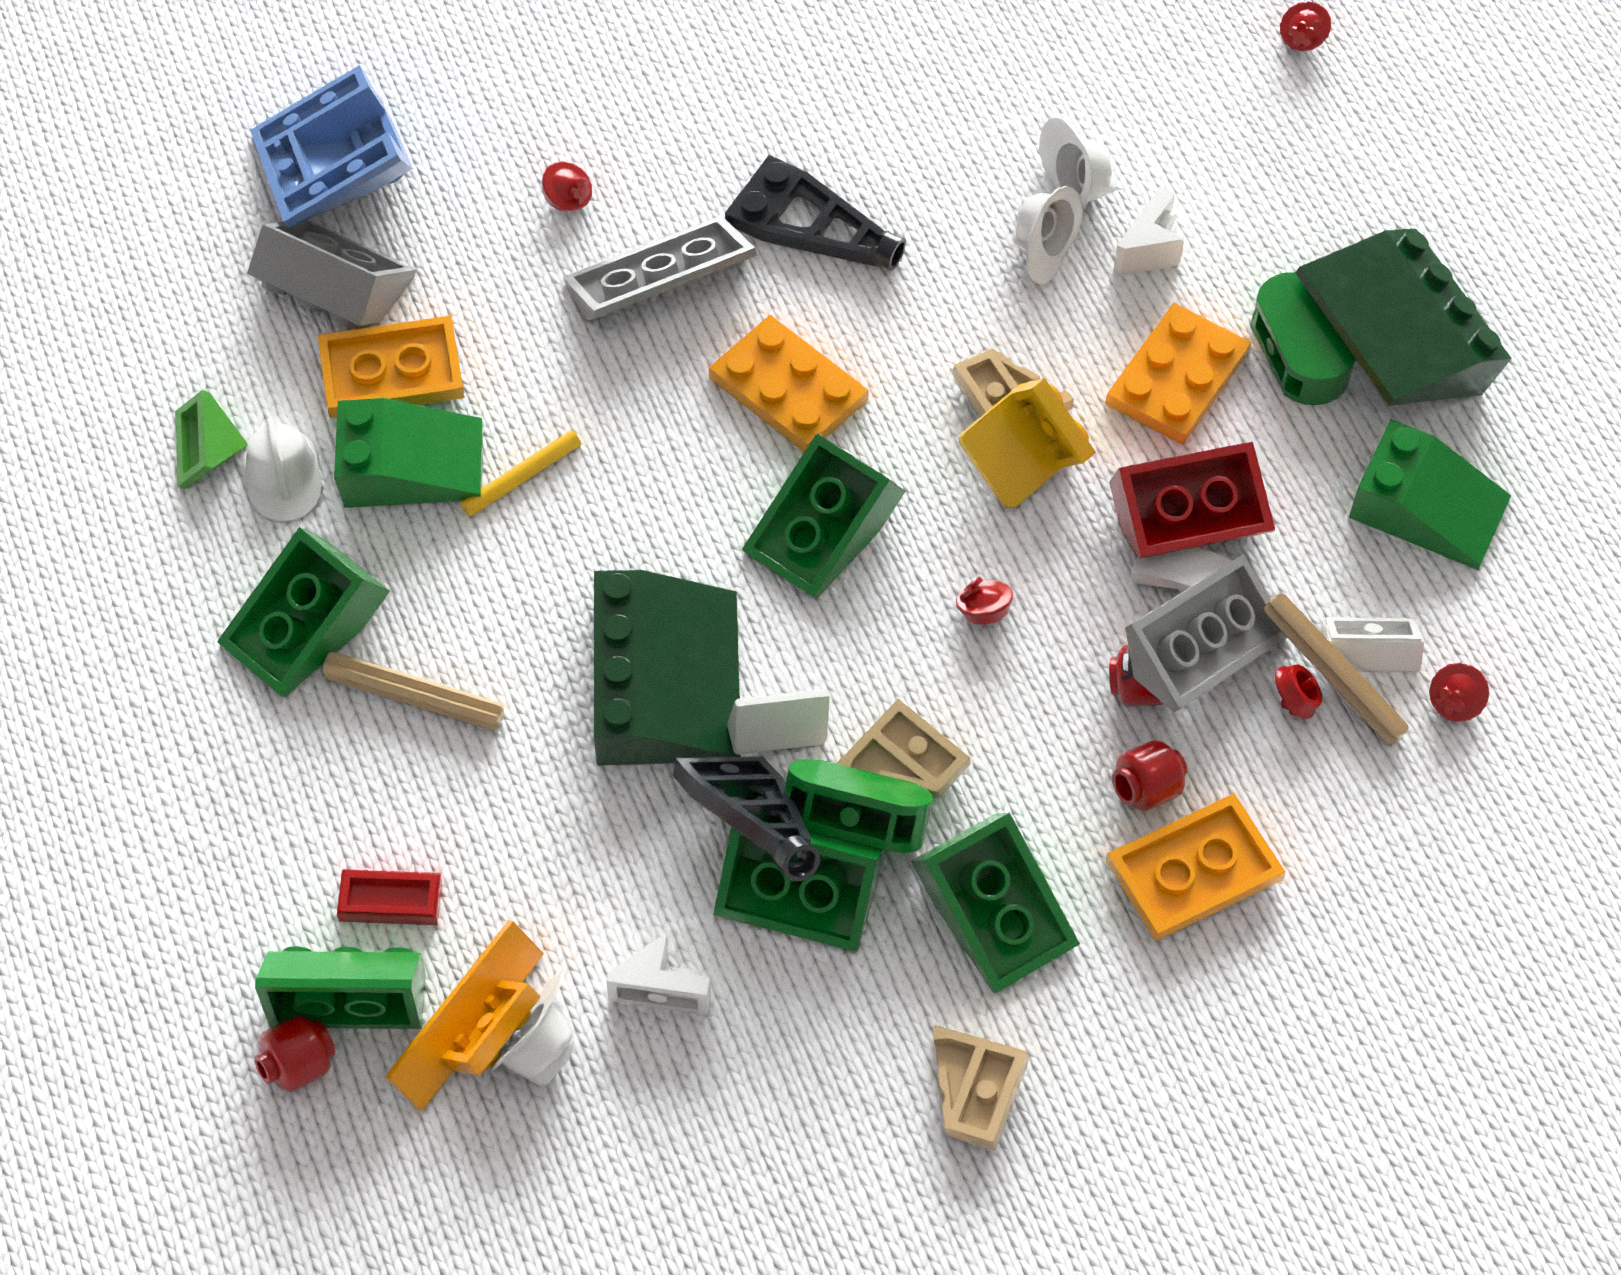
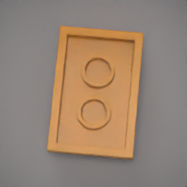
M1174 302L1108 391L1105 404L1184 445L1249 354L1252 342Z
M451 315L317 335L329 418L337 417L338 401L387 398L423 405L465 398Z
M772 315L765 318L709 367V378L803 452H805L816 433L827 438L864 405L869 398V390Z
M1235 793L1107 853L1106 857L1107 865L1155 942L1283 881L1286 873Z

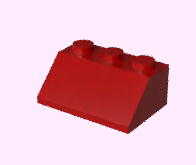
M1253 441L1119 467L1109 481L1119 525L1139 559L1271 533L1276 530Z

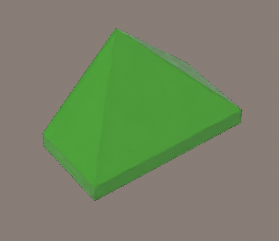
M201 390L175 411L178 487L187 489L247 447L248 443L210 392Z

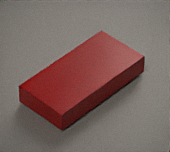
M342 869L336 914L338 921L438 925L442 875L441 873Z

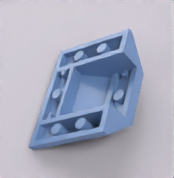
M360 65L250 129L279 213L287 228L372 193L386 184L394 183L402 178L405 173L413 169L391 117Z

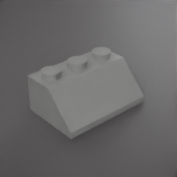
M306 220L290 228H287L283 222L262 224L247 274L261 280V286L266 290L278 294H292L299 298L298 303L301 306L319 312L326 310L337 315L336 321L349 328L361 329L364 325L379 323L383 320L413 280L416 269Z

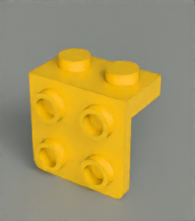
M1045 378L1019 384L959 436L960 446L1005 508L1017 507L1061 468L1083 464L1096 453L1089 442V435L1086 429L1072 418L1063 405V397L1054 385L1048 383Z

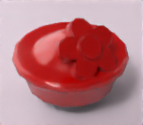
M1311 1L1297 3L1290 7L1283 15L1280 22V35L1284 43L1291 49L1298 51L1313 50L1321 46L1328 38L1332 28L1331 17L1327 9L1319 3Z
M566 161L554 162L545 169L542 175V193L545 200L553 208L564 212L582 209L589 203L592 197V184L583 169L574 163Z
M979 576L959 592L956 598V607L968 622L979 625L992 624L1002 620L1008 614L1014 598L1013 590L1007 584L1000 581H982L983 579Z
M1461 662L1448 664L1438 670L1432 678L1429 688L1430 701L1436 712L1445 719L1456 722L1469 721L1480 715L1487 706L1490 695L1488 681L1482 672L1472 665Z
M1299 664L1281 666L1275 672V684L1282 698L1280 704L1282 708L1289 709V714L1292 716H1298L1303 719L1312 718L1316 709L1322 703V692L1317 680L1310 671Z

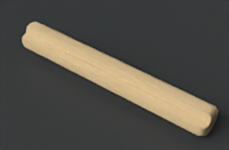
M1280 593L1266 604L1264 608L1265 615L1386 744L1392 745L1406 734L1409 726L1403 718L1286 594Z
M330 652L323 663V676L331 681L490 730L498 729L503 720L504 706L500 702L337 652Z

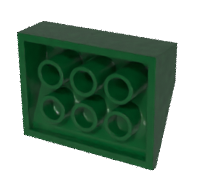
M1416 228L1382 231L1301 265L1295 272L1389 406L1483 395L1512 359L1502 346L1499 336L1488 327L1477 312L1474 302L1466 297L1453 279L1451 271L1441 263L1430 248L1427 238Z
M642 569L594 571V745L597 766L675 764L676 758L741 757V754H735L727 728L736 699H740L737 591Z

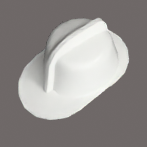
M1055 117L1047 120L1042 127L1039 138V153L1042 165L1056 189L1063 186L1074 188L1080 194L1083 210L1089 201L1116 191L1118 183L1112 171L1110 156L1106 148L1098 143L1082 140L1065 119Z
M1063 186L1056 189L1052 194L1039 193L1031 196L1023 203L1018 212L1014 228V239L1017 246L1026 252V266L1030 278L1037 284H1046L1052 280L1068 248L1079 232L1083 204L1080 194L1074 188Z
M269 418L267 426L262 427L252 435L244 452L243 467L248 496L253 508L263 518L274 522H293L311 512L321 497L322 482L317 454L312 441L293 426L278 424L274 418Z
M558 972L542 990L540 999L530 1010L529 1020L518 1030L512 1043L491 1067V1071L503 1064L522 1077L543 1086L548 1084L568 1062L574 1045L572 1026L553 1001L562 984L564 972Z

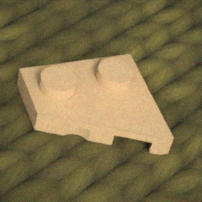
M993 348L954 364L952 376L980 417L1019 384L1040 379L1038 374L1026 367L1016 366L1010 358ZM1063 390L1061 392L1063 405L1069 411L1073 407L1074 398L1069 392Z
M898 698L836 764L916 783L928 790L933 797L940 798L971 765V759L965 752Z
M935 1025L932 1032L936 1049L937 1071L946 1134L948 1137L996 1151L1029 1062L1028 1051Z

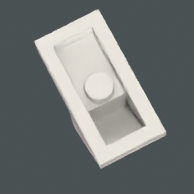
M1161 186L1158 188L1118 243L1113 267L1114 273L1122 276L1175 267L1180 264L1184 238L1171 232L1176 220V214L1172 212L1175 193Z
M664 934L608 972L606 980L608 1001L708 1015L711 1001L710 977L702 976L700 972L689 968H676L673 971H666L668 940L667 935Z

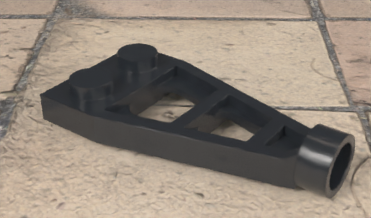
M772 155L767 156L725 212V219L735 229L761 241L871 266L877 264L890 271L897 267L906 248L905 238L882 229L807 171ZM795 197L807 199L820 210V214L811 226L799 227L780 221L779 218ZM834 218H839L857 229L850 242L831 239L822 234Z
M763 756L676 758L672 776L689 796L768 852L776 866L788 879L802 881L815 873L820 863V854L811 844L812 839L792 796L789 798L785 793L784 778ZM760 796H764L766 800L758 799L760 798ZM730 797H738L743 800L735 801ZM764 822H782V823L766 824V823H764ZM797 853L798 860L789 862L790 858Z

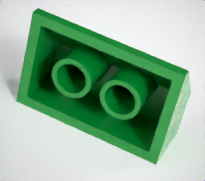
M764 822V823H766V824H773V823H782V822ZM731 827L713 915L854 952L858 951L877 888L885 850L808 831L812 839L811 844L820 854V863L815 873L809 878L802 881H792L776 866L768 852ZM797 853L790 858L789 862L798 860Z
M291 946L283 949V951L267 952L256 976L255 989L270 1028L299 1015L305 1016L311 1021L319 1020L325 1028L422 1029L426 971L421 953H414L402 947L388 948L384 952H363L354 947H339L333 952H312L305 947Z

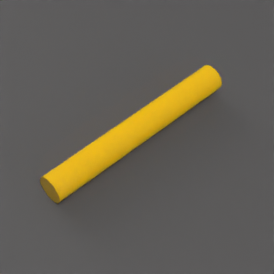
M573 430L565 433L482 487L481 497H469L459 503L461 509L469 518L581 446L578 435Z

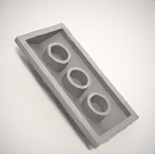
M718 216L563 276V280L584 320H590L757 256L755 247L724 217Z
M1244 554L1125 627L1134 678L1173 712L1182 709L1287 639L1280 629L1265 615L1264 608L1270 601V598Z

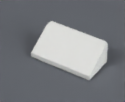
M1322 618L1323 635L1357 671H1420L1424 639L1416 619Z
M822 689L736 699L727 723L733 751L735 754L740 755L825 744L828 736L830 698L828 690Z

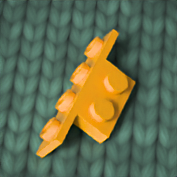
M508 920L386 1074L385 1078L417 1110L423 1111L453 1071L480 1076L483 1071L492 1067L500 1056V1049L513 1032L526 1024L531 1015L530 1010L540 999L541 996L528 983L522 982L544 953L514 921Z

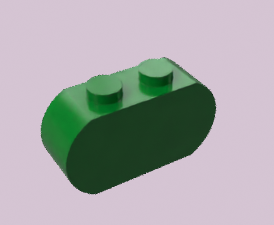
M1284 272L1272 276L1264 282L1258 291L1255 303L1256 309L1250 324L1286 397L1305 405L1330 403L1339 398L1347 389L1356 358L1295 272Z
M819 759L797 760L789 765L784 790L789 798L792 796L808 831L894 853L914 852L923 847L933 796L922 786Z

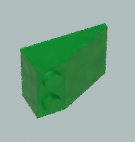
M387 398L338 401L334 480L344 507L462 501L469 497H481L483 419Z
M1390 419L1358 486L1349 518L1479 570L1511 495L1435 436Z
M816 433L741 550L817 599L879 533L906 491L888 477Z
M299 527L220 636L217 643L280 696L286 697L324 663L330 652L340 650L365 627L390 590L327 539Z
M1010 812L993 814L911 861L934 906L993 993L1001 991L1080 945Z

